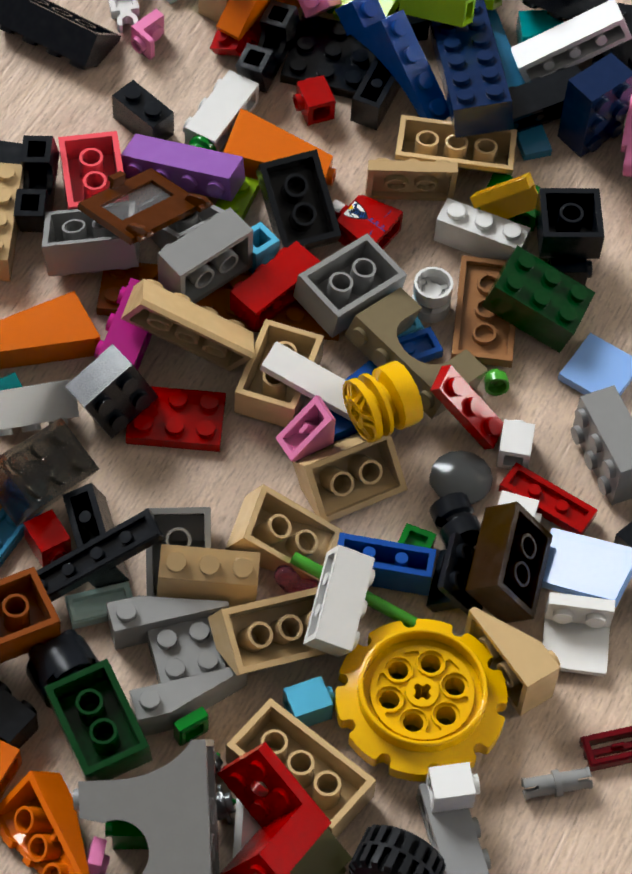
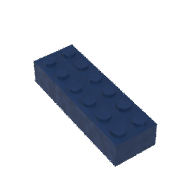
M476 0L473 22L463 28L430 20V36L455 138L514 129L512 99L485 1Z

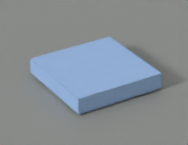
M590 333L561 370L558 380L583 395L615 385L621 396L632 381V356Z

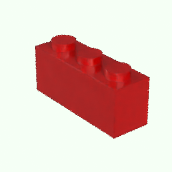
M295 241L289 247L282 248L267 264H261L250 277L244 281L237 282L230 291V310L254 331L258 330L263 325L265 319H272L296 300L293 297L298 275L319 263L320 260L298 241Z

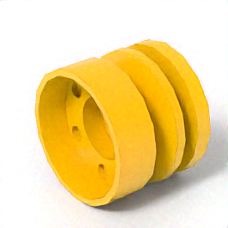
M391 361L374 368L372 376L368 373H363L358 378H351L343 384V399L349 418L357 432L367 442L374 443L380 440L382 436L387 437L391 435L394 428L403 430L419 423L423 418V404L417 385L409 371L398 361Z

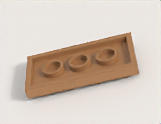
M461 256L451 359L467 349L483 365L512 368L516 327L481 306L507 260Z

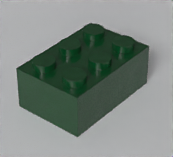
M517 245L503 265L481 306L560 353L575 334L596 292Z
M104 659L44 686L49 704L85 781L111 780L152 761L149 744L108 659Z

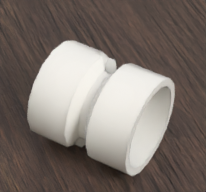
M426 267L415 276L412 298L422 307L418 314V318L422 322L438 323L449 314L454 283L451 275L442 268Z

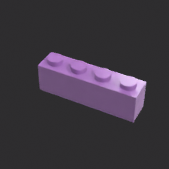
M135 133L121 154L123 170L126 174L125 178L129 179L152 168L187 192L232 202L246 180L242 156Z

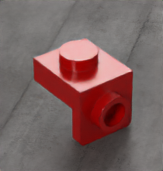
M250 29L240 41L217 30L210 49L218 55H234L240 58L247 43L257 46L259 38Z

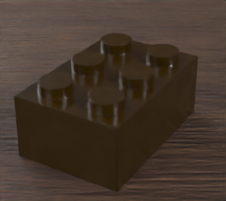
M518 502L486 507L465 591L495 618L505 623L534 619L553 535Z

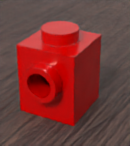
M324 75L306 78L297 82L293 103L296 111H301L307 126L335 118L336 100Z
M53 509L23 523L25 540L42 567L72 551L71 538Z

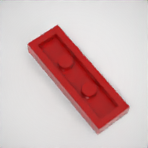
M452 365L442 366L430 391L484 450L494 449L502 432V420Z
M517 462L499 485L498 491L501 493L504 490L539 500L537 513L542 514V517L568 532L583 535L597 515L598 510Z

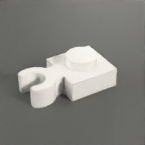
M108 0L111 18L117 19V30L119 33H123V25H133L138 22L137 16H140L138 0Z

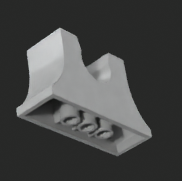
M214 739L191 740L182 753L174 760L155 771L141 776L118 780L78 782V789L73 791V806L75 811H79V818L100 823L122 820L133 824L143 833L148 843L149 857L142 874H220Z

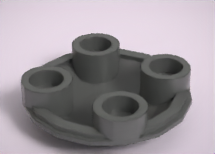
M462 450L448 452L440 456L432 465L429 483L439 497L462 492L468 496L471 504L484 499L490 491L493 481L491 468L485 460L474 453Z

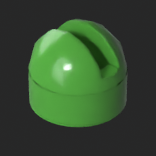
M494 368L486 373L484 386L488 394L498 396L509 390L510 385L506 372Z

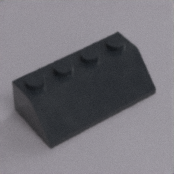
M0 0V30L10 34L17 32L23 35L22 40L34 46L41 44L47 47L46 52L59 58L63 55L71 59L69 62L71 65L83 70L86 67H98L121 38V35L49 0Z

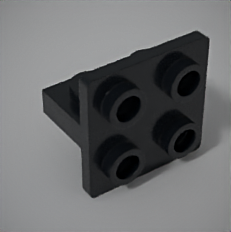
M458 532L450 534L447 550H441L439 553L426 604L433 612L460 608L468 615L469 609L473 607L480 610L483 608L479 602L465 591L475 548Z

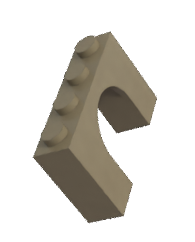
M400 287L355 315L344 336L377 367L391 361H398L403 364L417 385L422 399L423 411L433 419L447 409L430 391L442 366L452 365L474 390L478 387L488 369L467 349L443 364H427L409 355L401 346L397 336L411 328L422 307Z

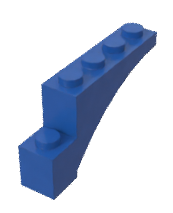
M353 0L335 9L346 34L356 38L383 63L404 90L419 117L445 120L450 117L447 101L404 10L386 17L378 0Z

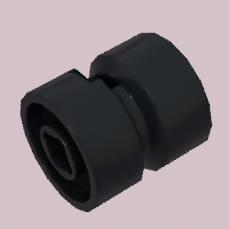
M451 493L433 503L429 512L437 529L440 530L439 534L446 549L450 534L456 532L473 547L477 545L481 524L477 516L472 515L474 509L465 493Z

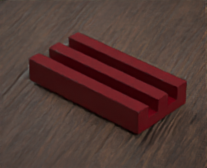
M632 726L580 737L579 744L584 750L583 756L587 760V767L590 768L591 772L632 763V751L595 759L632 750V741L619 742L596 749L591 748L593 745L632 737Z

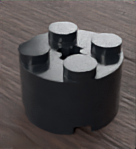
M69 629L45 644L38 643L29 650L28 656L30 659L26 666V674L46 706L51 708L44 686L98 663L99 660L85 639L78 635L75 630Z

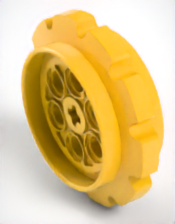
M417 619L415 626L411 628L405 627L402 621L385 624L368 634V646L357 644L356 648L347 654L340 667L339 681L345 685L338 686L335 690V712L340 728L352 730L349 733L348 743L359 757L373 767L379 763H386L389 766L388 773L392 777L407 781L425 782L428 767L470 762V766L473 768L476 762L475 753L489 754L501 735L505 718L498 714V712L505 711L508 702L507 686L501 670L489 668L493 656L478 639L469 633H465L463 636H455L452 633L453 626L451 624L431 619ZM432 667L437 672L428 673L423 668ZM397 673L404 676V678L398 680L390 675ZM454 689L459 691L461 694L451 695L447 692V690ZM389 702L394 704L396 707L392 709L384 708L381 704ZM445 718L450 720L452 724L444 725L438 720ZM414 725L420 730L411 732L405 726Z

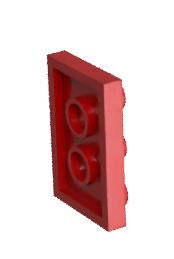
M150 386L158 395V398L127 425L126 444L220 452L226 393Z

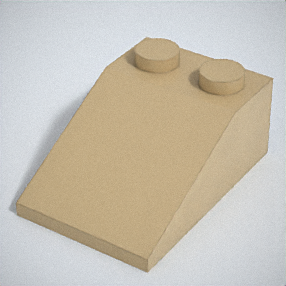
M262 484L244 497L225 550L261 553L259 567L318 585L320 579L294 566L290 561L294 553L298 552L323 566L327 551L337 546L339 534L343 530Z
M476 607L469 609L464 634H471L489 650L493 656L489 668L502 671L507 686L508 701L516 712L522 716L552 698L561 668L556 654L551 650H547L541 641Z

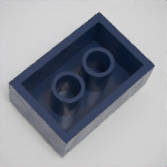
M610 53L570 78L567 83L557 137L580 158L590 151L595 152L602 143L611 137H618L624 130V121L629 109L628 104L632 93V71L614 54Z

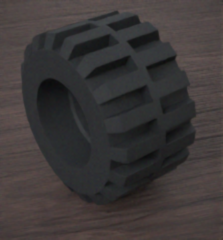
M376 824L366 829L348 867L350 874H443L446 864L439 852L419 836L398 827Z

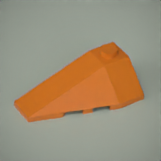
M30 770L0 803V836L3 842L9 848L16 849L23 856L22 861L28 867H33L39 874H90L78 816L73 806V797L63 777L57 772Z

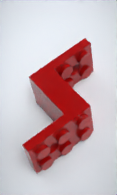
M266 742L225 765L218 772V775L226 783L227 787L261 826L220 874H290V871L332 823ZM262 781L268 789L264 788L259 782Z

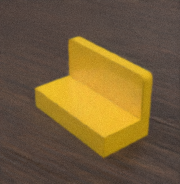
M529 172L477 191L470 199L474 209L479 207L480 210L509 219L534 210L536 208L538 192Z

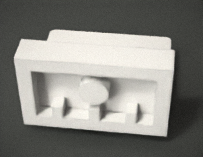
M555 592L549 593L545 608L542 644L547 650H551L556 654L560 662V671L606 676L610 626L615 613L616 600Z

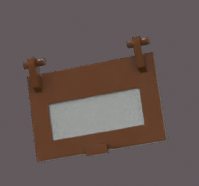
M150 168L125 180L126 174L121 170L108 176L110 187L79 202L77 209L129 245L154 236V233L197 211L201 212L211 207L213 203L205 196L188 193Z

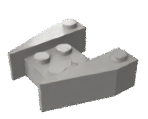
M135 596L106 603L108 624L115 650L148 643L159 684L129 690L130 707L144 736L172 730L173 722L202 706L206 710L247 686V674L237 676L230 667H226L223 657L216 650L208 617L221 609L229 608L228 601Z

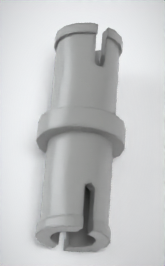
M589 767L559 772L556 769L551 770V774L521 778L522 787H535L522 790L524 798L529 800L530 798L553 794L555 797H561L564 792L587 788L592 789L593 781L587 778L592 777Z

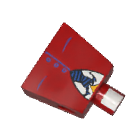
M358 195L349 206L337 199L332 202L341 231V237L338 241L343 246L349 245L368 233L384 250L401 231L403 211L365 195Z

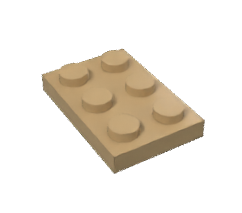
M387 158L368 160L365 196L372 199L446 201L447 198L453 199L458 176V162H449L443 159L434 162L419 161L417 159L397 161Z

